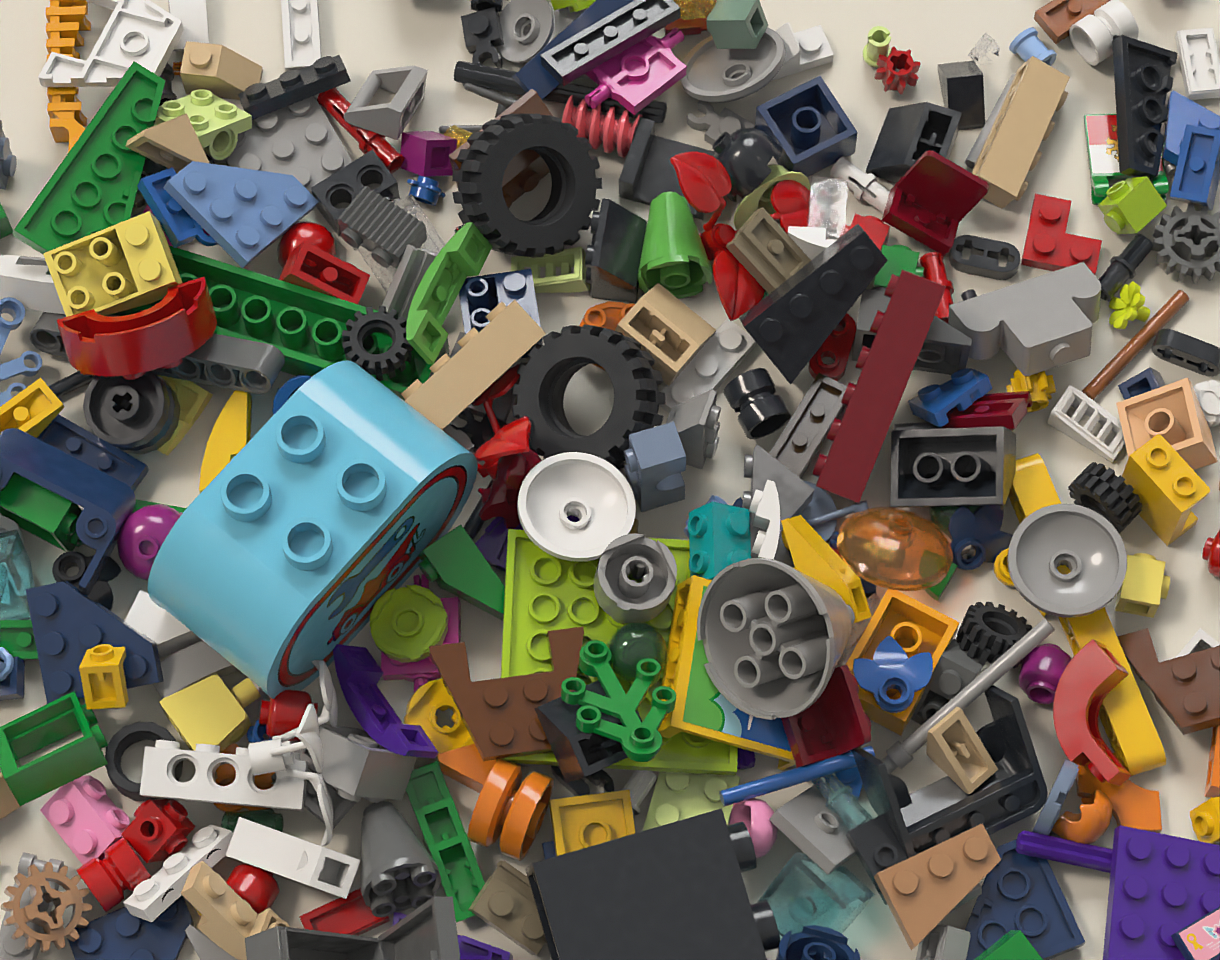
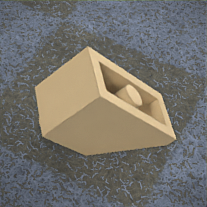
M186 41L180 70L186 95L191 94L194 90L205 89L211 91L212 94L219 98L240 100L239 93L244 92L246 88L255 83H261L263 73L261 65L220 44Z

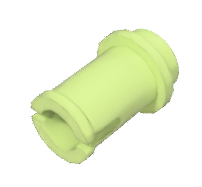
M882 26L873 27L869 31L868 43L863 49L864 61L874 68H879L876 64L879 55L888 57L891 51L889 47L891 41L890 31Z

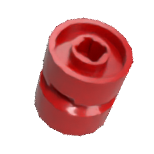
M124 837L104 850L105 858L103 860L93 858L76 870L105 912L124 899V891L126 889L134 891L138 884L151 878V875Z

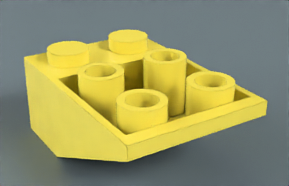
M150 211L43 253L66 317L92 309L98 314L106 316L147 305L163 299L167 295L168 287L182 283L160 221Z

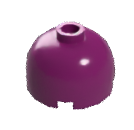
M156 504L147 505L130 514L117 538L118 556L125 569L135 577L148 581L158 551L183 513H179L168 505Z

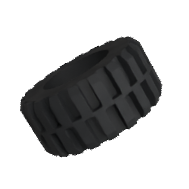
M540 114L502 115L500 120L491 119L483 124L482 132H473L467 139V142L471 145L470 148L461 149L458 154L457 160L462 162L460 170H453L452 181L458 182V191L452 192L454 203L462 205L463 210L458 213L462 223L473 222L481 234L493 246L492 250L504 252V254L532 258L543 257L545 254L554 255L562 252L564 245H574L580 239L578 231L588 230L591 226L592 218L589 215L591 211H598L601 200L595 199L596 189H602V178H596L595 169L600 168L597 156H589L588 151L592 148L588 140L583 137H576L578 129L570 123H562L560 118ZM522 150H534L543 158L549 168L552 181L551 194L546 206L536 217L528 221L519 220L511 213L505 203L502 191L505 170L513 157Z
M584 324L582 327L576 325L563 327L561 333L550 332L543 337V346L535 344L527 352L531 358L528 363H520L516 372L521 375L520 382L512 387V395L517 396V405H512L513 417L521 418L522 416H528L531 422L529 448L536 452L538 456H544V459L561 453L579 452L602 458L618 470L624 468V461H626L624 450L629 449V435L653 428L654 426H660L664 416L659 415L658 410L659 404H666L665 393L659 392L658 385L664 381L661 372L651 368L655 363L654 358L649 352L640 350L641 344L635 339L624 336L623 333ZM588 364H598L605 369L612 381L614 404L605 424L593 434L583 436L577 434L567 421L563 406L564 393L570 379L579 369Z

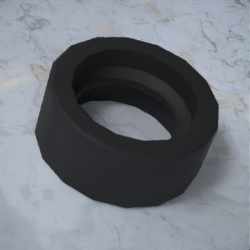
M136 722L124 726L113 735L106 747L105 758L108 764L105 767L108 777L122 795L135 801L155 800L158 798L141 796V783H135L123 774L121 758L124 751L133 743L142 740L177 742L166 728L154 722ZM183 761L179 762L175 767L174 773L178 781L182 775Z

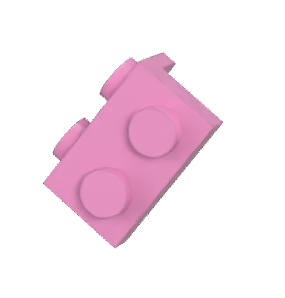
M91 775L81 776L61 786L40 809L82 865L93 858L103 860L105 858L104 850L123 837L121 834L130 825L127 814L115 806L107 796L104 785Z

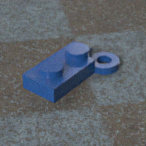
M173 167L144 177L139 181L138 189L154 216L160 221L161 227L173 248L190 243L195 238L205 246H215L218 244L211 236L203 232V228L163 188L167 181L176 175Z

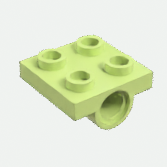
M198 89L182 98L164 102L158 108L154 126L187 114L205 154L216 160H223L234 151L238 141V134L252 129V115L212 94L209 90Z

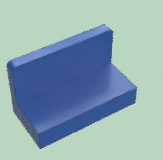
M1186 124L1170 197L1174 200L1208 206V210H1212L1220 180V130Z

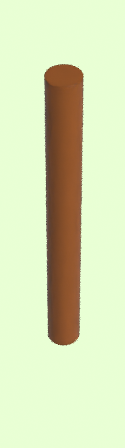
M1178 290L1082 392L1094 401L1157 335V332L1189 301V296L1184 291Z

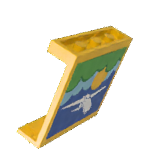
M693 575L677 585L662 686L670 687L676 692L675 709L665 716L658 729L662 737L670 738L680 732H685L778 758L777 769L780 770L795 765L781 718L773 720L762 719L739 710L719 692L709 677L704 666L705 663L709 662L705 654L703 639L698 641L697 619L701 600L712 580Z

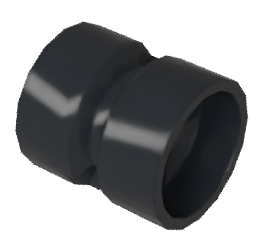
M756 368L742 373L730 381L724 388V395L731 408L735 412H740L738 422L749 439H759L770 435L782 428L791 418V414L782 397L774 395L776 392L775 384L765 368Z

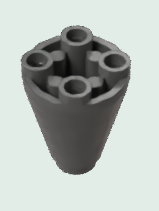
M389 801L374 802L363 811L361 822V892L364 902L371 908L372 914L376 917H386L395 911H403L412 907L417 909L434 897V893L439 888L441 876L438 866L400 811Z

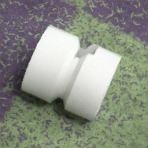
M1111 0L1095 10L1094 15H1087L1070 27L1069 34L1074 48L1083 60L1090 65L1096 66L1113 54L1112 40L1121 35L1137 39L1139 30L1130 10L1119 0Z

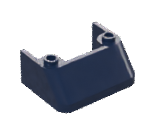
M15 428L3 430L0 432V491L8 485L15 472L84 508L77 520L76 532L80 541L96 550V553L78 585L80 592L89 596L117 544L118 535L125 521L135 511L136 497L133 490L127 484L22 430Z

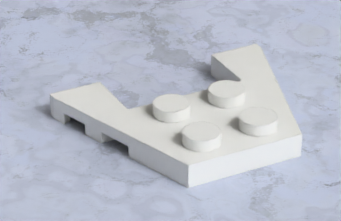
M86 0L88 3L114 9L87 61L51 52L38 76L43 87H116L133 61L160 77L184 31L182 21L150 0Z

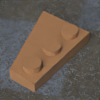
M982 823L877 873L874 879L912 950L1001 861V858Z

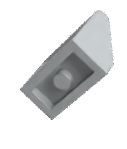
M406 66L372 71L345 112V121L360 128L398 140L424 98L428 70L417 66ZM378 88L396 93L391 103L367 106Z

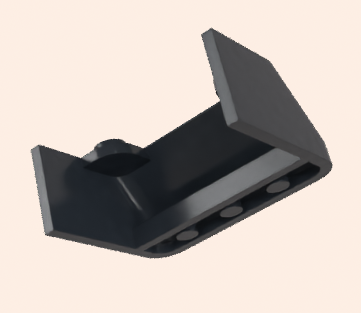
M994 685L985 691L994 721L981 727L976 734L998 770L971 794L965 793L949 776L909 794L905 782L896 775L888 774L883 761L861 747L852 750L870 805L878 816L884 815L908 858L982 823L988 835H991L1038 812L1044 806L1048 794L1047 786L1018 698Z

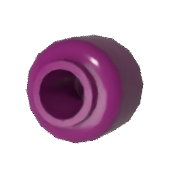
M1054 644L1036 646L1023 659L1019 674V686L1032 701L1040 704L1053 703L1058 682L1066 666L1072 660L1071 657Z

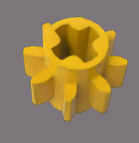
M1019 369L1013 373L1014 378L1010 379L1011 384L1006 386L1007 392L1030 391L1033 405L1032 407H1026L1027 412L1039 411L1049 405V400L1052 399L1051 394L1056 392L1053 375H1046L1045 371L1025 376Z

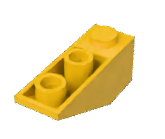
M801 515L781 520L783 526L781 532L782 541L786 549L791 552L794 569L834 589L844 600L845 604L853 609L854 623L872 617L861 579Z

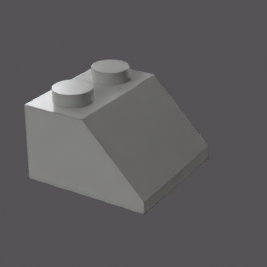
M328 724L319 726V737L323 748L322 776L324 782L339 789L337 795L355 802H360L362 797L375 803L385 801L386 799H403L417 757L403 756L391 752L379 745L366 731L359 728L344 726L331 728V725Z

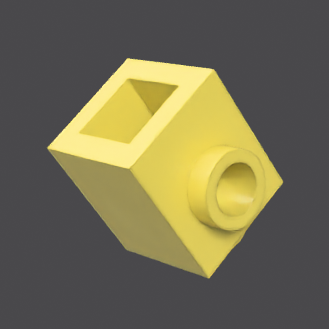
M1146 553L1127 555L1126 575L1117 593L1115 611L1154 618L1160 604V598L1166 599L1168 595L1170 576L1164 575L1166 562L1156 560L1154 556Z

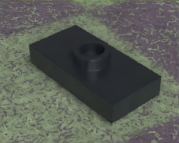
M881 814L849 830L846 836L884 904L887 905L874 876L908 859L886 818Z

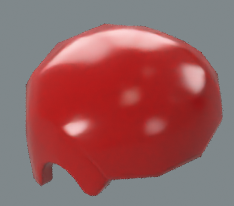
M300 222L293 225L283 234L277 248L278 263L282 268H284L289 254L303 241L318 246L333 256L336 255L335 239L331 232L324 226L312 222Z

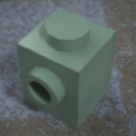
M717 0L706 20L708 32L712 35L717 49H756L768 27V22L759 0Z

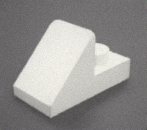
M789 22L776 30L783 40L786 56L782 67L771 81L833 62L834 54L821 25L793 33Z

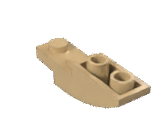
M204 861L191 867L181 894L202 914L197 928L234 958L247 960L245 938L275 926L290 927L271 908L257 914L250 904L243 900Z

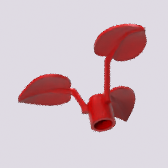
M694 151L680 153L669 160L676 170L684 197L698 212H714L710 220L703 224L705 231L700 233V237L709 261L714 260L713 276L722 305L729 320L734 321L762 300L765 289L725 247L735 238V234L739 229L735 231L733 227L723 223L715 225L726 207V201L723 196L731 191V179L726 168L715 157ZM783 180L773 187L771 204L777 213L770 216L774 220H780V226L787 234L788 226L819 228L822 220L820 206L817 204L813 194L804 185L795 180Z
M520 364L509 368L471 403L473 406L483 403L495 433L494 437L481 445L474 454L478 462H485L483 466L477 462V471L483 478L489 475L494 480L497 473L498 460L501 457L529 452L530 420L527 417H523L500 428L492 409L494 399L506 394L517 382L520 374L516 372Z

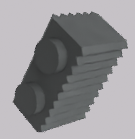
M368 186L361 190L338 218L342 239L353 248L358 249L362 246L372 252L371 257L385 268H389L390 265L396 269L398 268L407 244L420 249L427 240L426 225L423 221H419L416 217H413L393 202L388 201L387 198H383Z

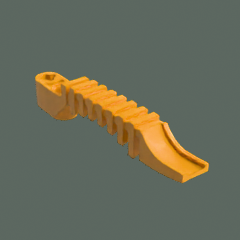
M50 0V7H46V18L48 21L46 23V33L49 38L46 39V48L49 53L47 60L51 52L80 59V54L74 47L84 46V38L78 31H91V22L85 16L88 15V2L86 0ZM47 87V96L50 102L47 105V112L50 117L49 127L55 143L69 142V153L84 132L85 128L83 126H87V117L81 112L82 102L75 95L78 94L79 87Z

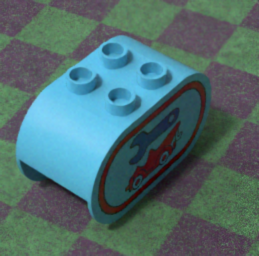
M348 360L334 363L306 381L183 512L167 535L154 560L148 579L149 597L155 604L169 612L261 687L263 692L272 699L284 690L301 691L319 677V670L312 661L324 660L328 667L334 661L333 649L336 644L348 645L370 621V614L375 602L385 592L393 588L399 589L419 567L418 564L421 562V559L418 555L425 548L446 535L451 529L472 491L478 468L476 457L356 363Z

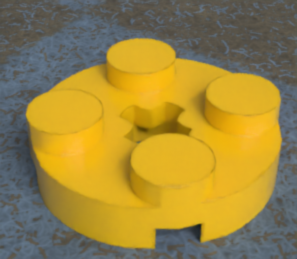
M443 679L427 682L414 692L406 707L404 724L420 725L439 752L438 754L474 744L452 696L449 695L443 684ZM448 708L453 711L451 720L454 722L453 727L450 728L447 725L439 727L436 723L438 717L435 715L437 709L442 712Z

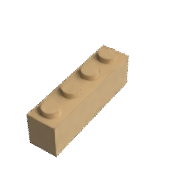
M1034 56L1030 57L1018 68L971 172L989 184L988 193L983 198L1001 209L1013 200H1020L1026 191L1028 182L1025 180L1028 171H1032L1037 165L1042 154L1038 150L1041 141H1045L1049 137L1055 125V122L1051 120L1055 111L1060 110L1068 96V92L1064 90L1070 77Z
M516 300L508 306L503 302L499 303L486 316L490 322L480 332L473 327L457 342L462 348L452 358L445 353L429 368L434 374L425 383L422 384L417 379L401 394L405 402L441 430L450 424L546 334Z

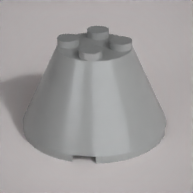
M750 558L727 566L708 585L698 611L697 638L698 641L703 639L705 654L709 662L705 663L704 666L719 692L739 710L757 718L773 720L801 713L821 696L849 642L851 625L854 623L855 616L853 609L845 604L841 596L831 587L782 562L768 558Z

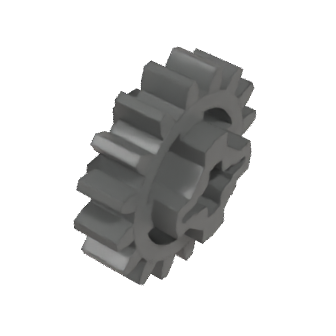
M1189 203L1186 212H1182L1178 206H1175L1171 216L1167 214L1162 215L1160 225H1156L1153 237L1156 239L1153 241L1152 250L1158 252L1155 260L1157 264L1164 262L1168 264L1165 270L1167 275L1175 270L1179 272L1178 281L1182 282L1186 275H1189L1193 283L1198 284L1201 275H1204L1210 281L1213 280L1215 270L1220 272V212L1210 216L1207 214L1208 206H1203L1199 212L1195 211L1192 203ZM1183 226L1181 230H1175L1176 228ZM1205 257H1212L1206 261L1203 260Z

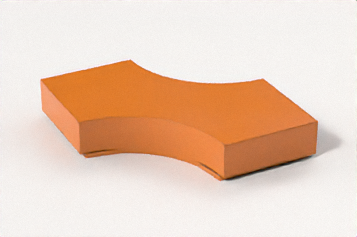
M1091 761L1084 767L1078 765L1079 771L1076 776L1077 796L1090 798L1095 790H1101L1110 799L1112 815L1116 820L1117 827L1121 825L1156 833L1162 831L1159 791L1144 789L1129 779L1121 786L1107 781L1101 783L1087 767Z

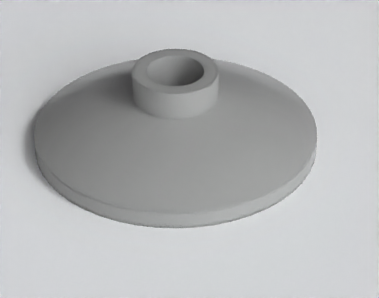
M511 0L499 16L504 45L497 46L496 48L500 55L510 62L524 63L530 61L548 44L553 33L554 11L549 1Z

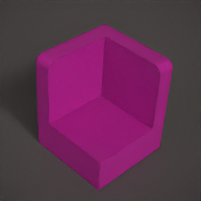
M434 131L402 132L400 154L404 156V161L400 168L424 177L453 176L449 155L456 150L457 139Z

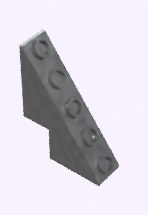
M756 445L753 455L745 454L744 477L751 478L750 491L743 492L742 508L750 509L756 489L764 491L767 480L775 482L780 504V533L774 560L794 568L791 552L786 549L782 541L781 532L783 526L781 520L799 516L812 501L814 489L759 445ZM750 512L751 558H758L759 555L752 553L758 531L767 532V530L753 526L756 514Z

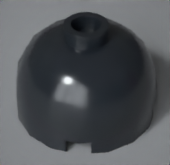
M752 127L736 130L731 135L728 132H724L714 142L712 149L715 151L713 157L723 164L731 179L732 188L726 196L732 202H737V195L744 199L770 174L772 170L767 165L772 157L779 161L783 148L764 131Z

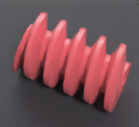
M571 95L564 109L562 123H570L577 128L578 135L576 137L589 139L592 149L597 150L603 143L604 152L610 154L617 146L618 156L624 158L629 152L639 120L643 115L639 114L634 122L631 123L629 122V111L627 110L617 119L615 118V107L611 106L605 115L601 114V104L595 109L588 111L584 98L578 107H574L573 95Z

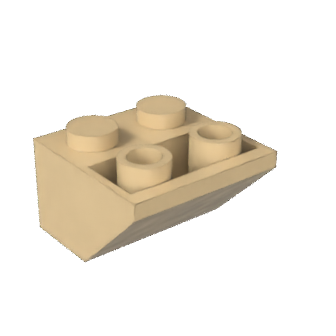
M657 283L637 301L618 323L615 331L621 332L624 336L631 337L641 344L640 350L649 352L655 360L651 368L660 371L664 383L670 386L714 335L716 329Z

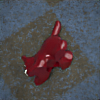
M529 448V452L503 456L498 460L497 473L491 487L488 489L479 488L477 490L482 495L483 506L478 512L481 520L487 521L498 516L503 517L504 525L507 529H514L521 523L517 507L519 491L526 475L535 465L542 461L536 452Z

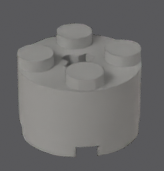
M627 534L613 540L601 555L594 576V593L601 608L614 621L621 624L643 623L657 617L668 605L675 587L677 565L674 556L665 544L658 540L656 542L642 534ZM632 575L635 580L641 578L642 582L636 583L635 580L630 581L628 579V576Z

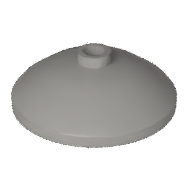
M767 27L756 49H717L711 35L698 43L682 61L687 66L686 76L680 79L683 89L693 98L712 103L731 102L750 96L765 87L782 67L786 56L783 40L776 31Z
M1055 504L1033 512L1020 523L1011 538L1007 563L1014 586L1028 603L1047 614L1071 618L1092 614L1112 601L1120 590L1126 575L1127 555L1118 531L1102 515L1080 505ZM1065 565L1070 569V573L1061 574L1057 567Z

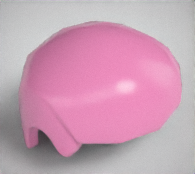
M751 798L733 804L729 825L744 822L750 834L757 859L765 856L772 848L777 839L778 828L769 820L774 811L766 801Z

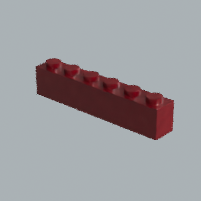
M903 269L899 276L891 275L884 296L890 298L885 313L877 310L869 332L876 334L871 348L863 346L855 368L861 370L857 383L849 382L842 397L841 404L847 406L842 420L834 418L826 437L827 440L833 441L828 455L820 453L812 475L818 477L816 487L854 502H860L946 286Z

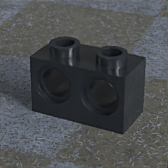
M373 149L311 187L312 195L319 201L316 205L317 209L338 237L341 236L338 218L347 207L338 209L335 206L342 202L351 204L365 186L372 183L380 184L378 188L371 190H374L377 194L387 198L388 201L394 204L400 199L396 179Z

